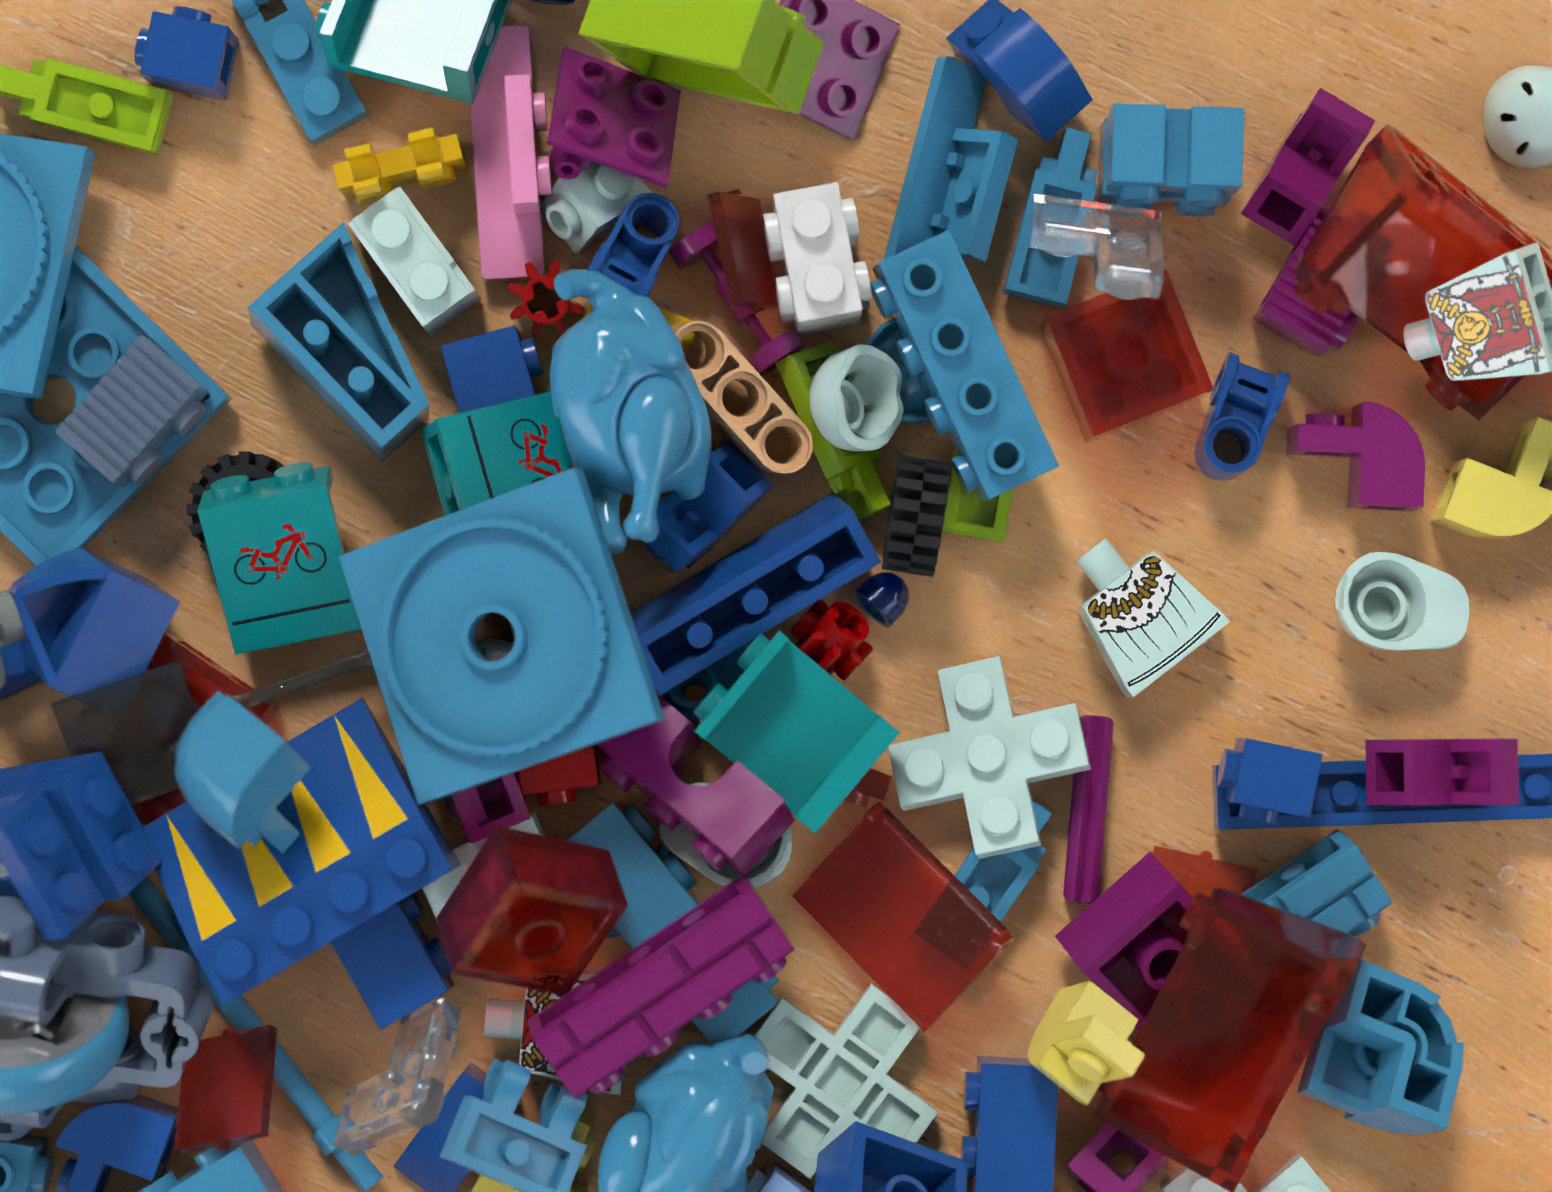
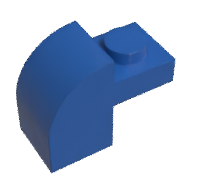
M988 0L946 38L958 57L992 83L1008 112L1045 142L1093 100L1064 52L1048 33L1021 8L1013 12L998 0Z
M729 440L711 453L705 488L697 498L682 500L678 494L672 492L658 502L657 519L660 532L653 542H645V545L654 557L667 563L676 573L684 567L689 569L714 548L774 485Z
M136 1095L132 1100L96 1104L80 1113L68 1123L55 1144L56 1147L79 1155L77 1160L73 1158L67 1160L60 1174L55 1192H104L112 1167L153 1181L166 1170L187 1111L152 1098Z

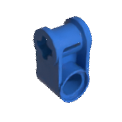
M642 193L633 197L625 206L606 243L602 242L587 270L599 271L635 294L648 297L660 274L659 269L679 229V212L674 204L666 197L656 193ZM642 226L648 228L655 233L657 238L649 239L643 237L636 232L634 227Z
M1232 352L1227 354L1214 383L1209 399L1210 406L1195 445L1194 455L1196 463L1204 474L1212 479L1225 481L1236 478L1256 462L1269 427L1273 423L1283 401L1290 374L1279 371L1276 375H1272L1240 363L1239 355ZM1226 433L1237 438L1242 448V457L1239 463L1228 464L1218 459L1213 449V440L1216 434Z

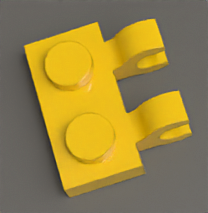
M429 127L407 133L411 145L379 153L374 152L370 142L345 148L344 152L347 161L332 164L338 190L346 199L356 197L357 203L364 205L376 203L394 190L393 188L415 182H418L420 189H431L448 185L457 180L455 172L469 169L463 144L457 133L438 138L434 128Z

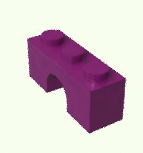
M657 694L665 720L596 744V748L604 759L598 767L623 791L627 792L634 785L649 798L644 804L645 808L670 831H673L680 824L696 837L691 847L713 868L720 871L727 864L740 876L742 874L746 875L795 819L786 801L739 761H736L719 780L709 785L692 786L682 782L681 771L683 765L702 742L697 733L694 732L695 729L691 722Z

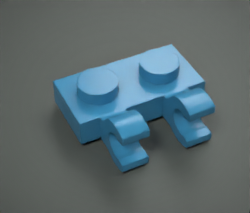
M494 1059L485 1078L483 1100L474 1096L464 1095L440 1158L520 1192H569L587 1145L571 1139V1135L584 1110L588 1095L583 1093L575 1098L565 1085L559 1087L555 1084H550L542 1100L540 1124L538 1125L514 1114L519 1099L528 1084L531 1070L509 1060L502 1062Z

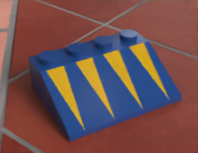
M360 698L287 742L311 768L275 808L300 833L283 854L264 838L255 847L246 840L238 849L225 837L219 836L194 812L187 801L143 827L161 860V863L155 869L190 948L224 1005L461 866L460 861L427 805H417L408 773L364 698Z

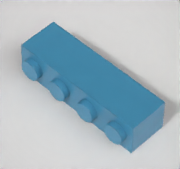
M615 801L553 853L633 949L700 903L690 891L698 882L674 853L665 860L649 841V839L657 834L656 830L634 804L623 810ZM776 975L761 983H755L751 979L731 993L733 999L721 1013L707 1020H701L697 1016L692 1021L711 1044L736 1038L778 1003V996L771 988L780 981Z

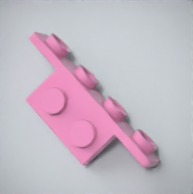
M526 25L502 26L474 103H470L481 276L485 281L530 279L525 270V263L528 261L536 267L538 274L545 273L540 195L552 194L549 156H537L536 132L548 131L545 92L533 93L529 29Z

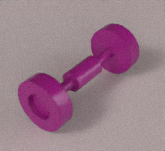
M716 218L684 237L668 253L679 269H684L703 258L718 281V284L714 287L737 323L742 324L745 322L761 346L759 350L746 360L763 376L777 367L776 362L791 354L798 353L805 347V343L795 329L789 330L771 340L755 316L760 311L737 275L734 273L729 276L713 252L732 235L722 218Z

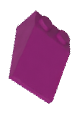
M1151 851L1055 935L1056 939L1087 977L1138 1019L1135 1028L1190 1087L1195 1085L1286 1004Z

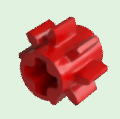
M555 259L550 266L549 273L545 272L542 274H538L536 267L528 261L525 263V270L530 279L525 286L518 283L508 284L507 290L512 294L521 296L522 305L514 308L509 316L511 319H519L527 315L533 320L531 328L532 337L536 338L539 335L542 324L551 323L563 335L566 332V324L562 317L567 311L576 314L583 313L584 306L579 302L571 301L570 299L563 300L559 297L556 302L558 309L556 313L549 315L544 307L533 310L529 305V301L535 297L533 285L543 281L548 289L555 288L554 281L560 270V260Z
M819 599L790 629V632L799 638L795 646L828 674L832 675L835 672L842 681L846 680L873 651V647L864 641L869 635V625L866 618L857 608L846 602H834L828 607L822 599Z

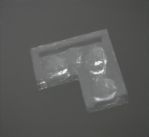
M1034 193L1030 211L1029 248L1041 249L1057 257H1070L1075 254L1092 256L1094 290L1108 292L1110 295L1121 299H1136L1139 297L1159 299L1164 279L1161 211Z
M440 998L401 1018L389 1070L347 1089L333 1145L354 1156L437 1120V1116L444 1104L445 1095L443 1090L450 1060L457 1048L456 1034L462 1012L461 1008L445 998Z

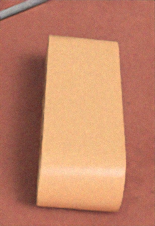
M703 321L681 323L671 327L679 341L686 334L694 333L705 344L706 354L700 366L695 369L690 368L707 408L709 419L720 432L760 471L788 474L804 467L812 454L813 442L811 433L800 418L727 337L714 325ZM733 380L740 382L748 394L747 406L737 416L730 414L725 409L722 401L724 388ZM776 427L784 430L790 440L789 453L785 459L778 463L769 458L765 449L766 437Z

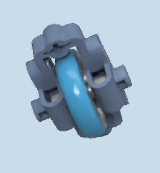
M0 897V1141L19 1139L28 1134L33 1127L46 1128L62 1104L70 1100L93 1104L132 1100L139 1093L140 1085L157 1088H168L175 1085L181 1079L187 1060L197 1052L214 1005L211 993L204 985L198 982V967L193 957L177 949L144 945L145 929L140 922L132 917L94 911L66 939L46 942L22 899ZM127 995L154 999L141 1032L129 1026L130 1015Z

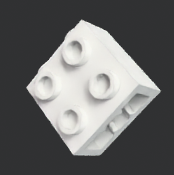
M838 182L773 194V213L763 214V227L770 262L782 260L785 276L775 278L776 296L782 324L794 322L795 330L800 337L859 326L862 310L870 308L869 300L872 299L866 263L865 261L853 263L850 248L858 246L857 236H860L853 197L841 199Z

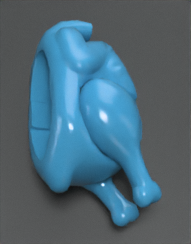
M569 270L555 277L554 286L556 293L563 300H569L578 296L588 298L592 308L590 314L568 329L552 348L550 367L552 406L555 417L560 419L573 467L583 469L610 553L620 554L624 551L627 537L639 539L643 542H653L660 532L657 519L660 493L673 491L682 500L697 498L704 491L711 455V423L696 380L684 358L681 343L658 306L650 298L635 294L599 271ZM623 494L634 495L631 512L623 523V532L619 513L620 499Z
M747 1034L714 1044L703 1042L685 1043L676 1048L642 1076L635 1085L636 1101L628 1112L612 1126L602 1146L598 1166V1192H746L748 1183L746 1168L751 1165L755 1151L760 1149L763 1143L774 1086L764 1073L769 1061L767 1049L761 1040L755 1035Z

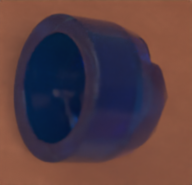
M880 572L871 575L853 592L860 606L875 621L886 628H890L903 615L909 602V590L903 578L891 572Z

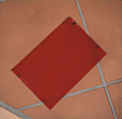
M877 802L865 813L862 818L863 820L810 874L807 881L792 897L895 1003L926 1032L1012 943L1015 936L881 802Z

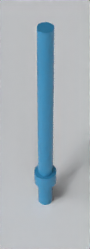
M146 876L129 895L172 949L184 951L193 957L198 967V982L208 989L215 1005L316 1132L311 1138L326 1157L332 1153L360 1190L366 1192L381 1180L383 1175L352 1137L357 1133L342 1112L337 1116L332 1112L242 995L225 1005L223 1004L190 948L173 907L151 879Z

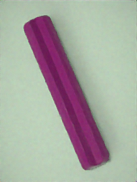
M1083 715L1080 716L1091 770L1073 773L1063 896L1065 900L1072 903L1091 904L1099 897L1114 723L1107 716Z

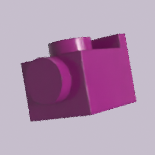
M514 773L443 798L455 824L462 823L468 842L471 844L530 819Z
M1119 1108L1067 1165L1069 1177L1086 1192H1141L1168 1162V1151L1162 1146L1167 1138L1157 1126L1142 1114L1137 1113L1131 1119ZM1125 1152L1134 1158L1135 1166L1130 1172L1118 1173L1111 1167V1160L1117 1153Z

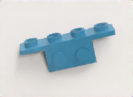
M939 56L935 62L884 260L947 230L950 231L963 260L986 262L1018 139L1003 131L973 129L986 78L974 68L951 56Z

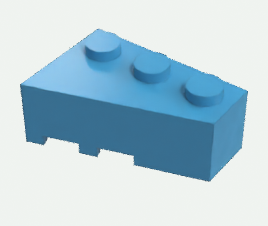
M343 222L248 306L251 326L375 456L383 462L429 420L430 404L396 332L393 331L378 299V294L362 266L352 244V239Z

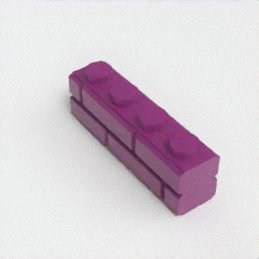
M742 874L528 1019L531 1037L573 1097L577 1098L589 1089L593 1094L601 1093L612 1087L622 1077L624 1073L623 1066L642 1053H645L647 1057H652L669 1048L678 1037L677 1030L697 1016L701 1020H707L721 1013L731 1003L733 999L731 993L751 979L755 983H761L778 974L787 963L785 956L793 952L794 948L785 931L745 874Z

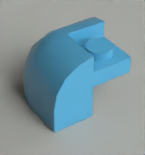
M217 691L190 720L176 744L175 777L183 797L202 820L219 836L225 837L238 849L246 840L255 847L264 838L283 854L300 835L275 808L311 767L283 738L227 694L224 696Z
M1360 960L1344 967L1333 976L1322 991L1310 1015L1304 1037L1312 1040L1297 1093L1345 1111L1344 1119L1367 1127L1410 1135L1442 1131L1447 1129L1462 1071L1464 1042H1457L1451 1020L1437 1002L1441 998L1439 995L1418 982Z

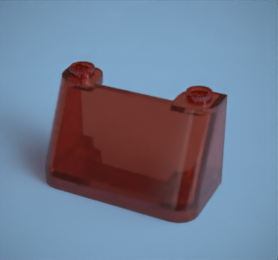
M1386 124L1366 145L1297 262L1294 272L1299 282L1294 286V289L1308 306L1320 314H1323L1328 308L1340 314L1347 307L1408 353L1404 342V327L1406 324L1430 318L1425 301L1426 292L1503 254L1537 243V241L1393 126ZM1539 244L1552 289V256ZM1441 355L1419 360L1431 378L1425 384L1428 392L1446 409L1453 411L1457 406H1460L1478 421L1525 376L1453 381L1446 374Z
M1215 886L1209 897L1198 891L1196 892L1179 924L1181 928L1190 933L1132 1045L1145 1054L1144 1058L1132 1077L1100 1084L1097 1090L1104 1095L1093 1115L1227 1191L1234 1192L1250 1163L1251 1155L1267 1131L1277 1108L1324 1023L1330 1017L1336 1002L1340 1001L1350 983L1367 944L1342 930Z

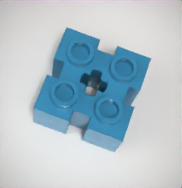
M1114 103L1108 113V118H1105L1100 127L1098 203H1113V212L1120 214L1151 213L1153 203L1164 202L1173 203L1174 206H1177L1176 213L1178 215L1190 217L1215 215V207H1224L1231 199V195H1235L1242 187L1245 108L1192 106L1191 109H1168L1166 105Z

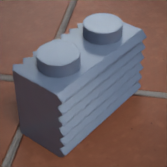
M141 335L126 350L125 354L118 359L117 363L109 369L108 373L101 378L99 383L92 388L91 392L83 398L82 402L75 407L73 413L66 417L64 423L58 426L55 433L113 484L125 487L130 480L140 484L161 463L163 455L157 450L174 431L179 436H183L203 416L206 407L200 402L209 391L153 341Z

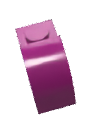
M1319 88L1282 141L1241 214L1293 246H1296L1323 208L1338 177L1367 138L1375 120L1324 89Z
M1363 401L1352 407L1351 426H1344V415L1315 413L1306 414L1305 424H1297L1288 429L1286 455L1349 458L1347 508L1413 511L1423 508L1425 482L1423 448L1412 426L1392 409L1381 404Z
M1518 739L1365 740L1367 805H1519Z

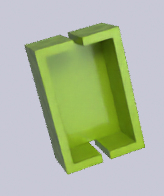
M590 0L578 33L607 55L615 56L614 59L630 71L659 83L798 115L824 45L823 40L804 26L806 18L803 15L789 8L779 6L774 0Z

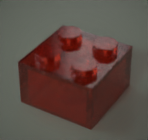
M1166 269L1048 315L1039 325L1085 443L1203 398L1214 390Z
M495 825L440 911L437 921L452 974L565 995L571 991L628 907V902L608 849Z

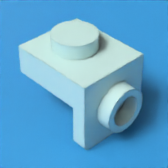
M590 161L587 168L580 172L578 177L574 179L559 177L551 188L552 194L546 195L542 200L541 210L546 215L547 222L552 231L558 237L564 239L572 251L578 254L591 244L598 233L617 223L625 206L633 197L642 193L652 192L642 179Z

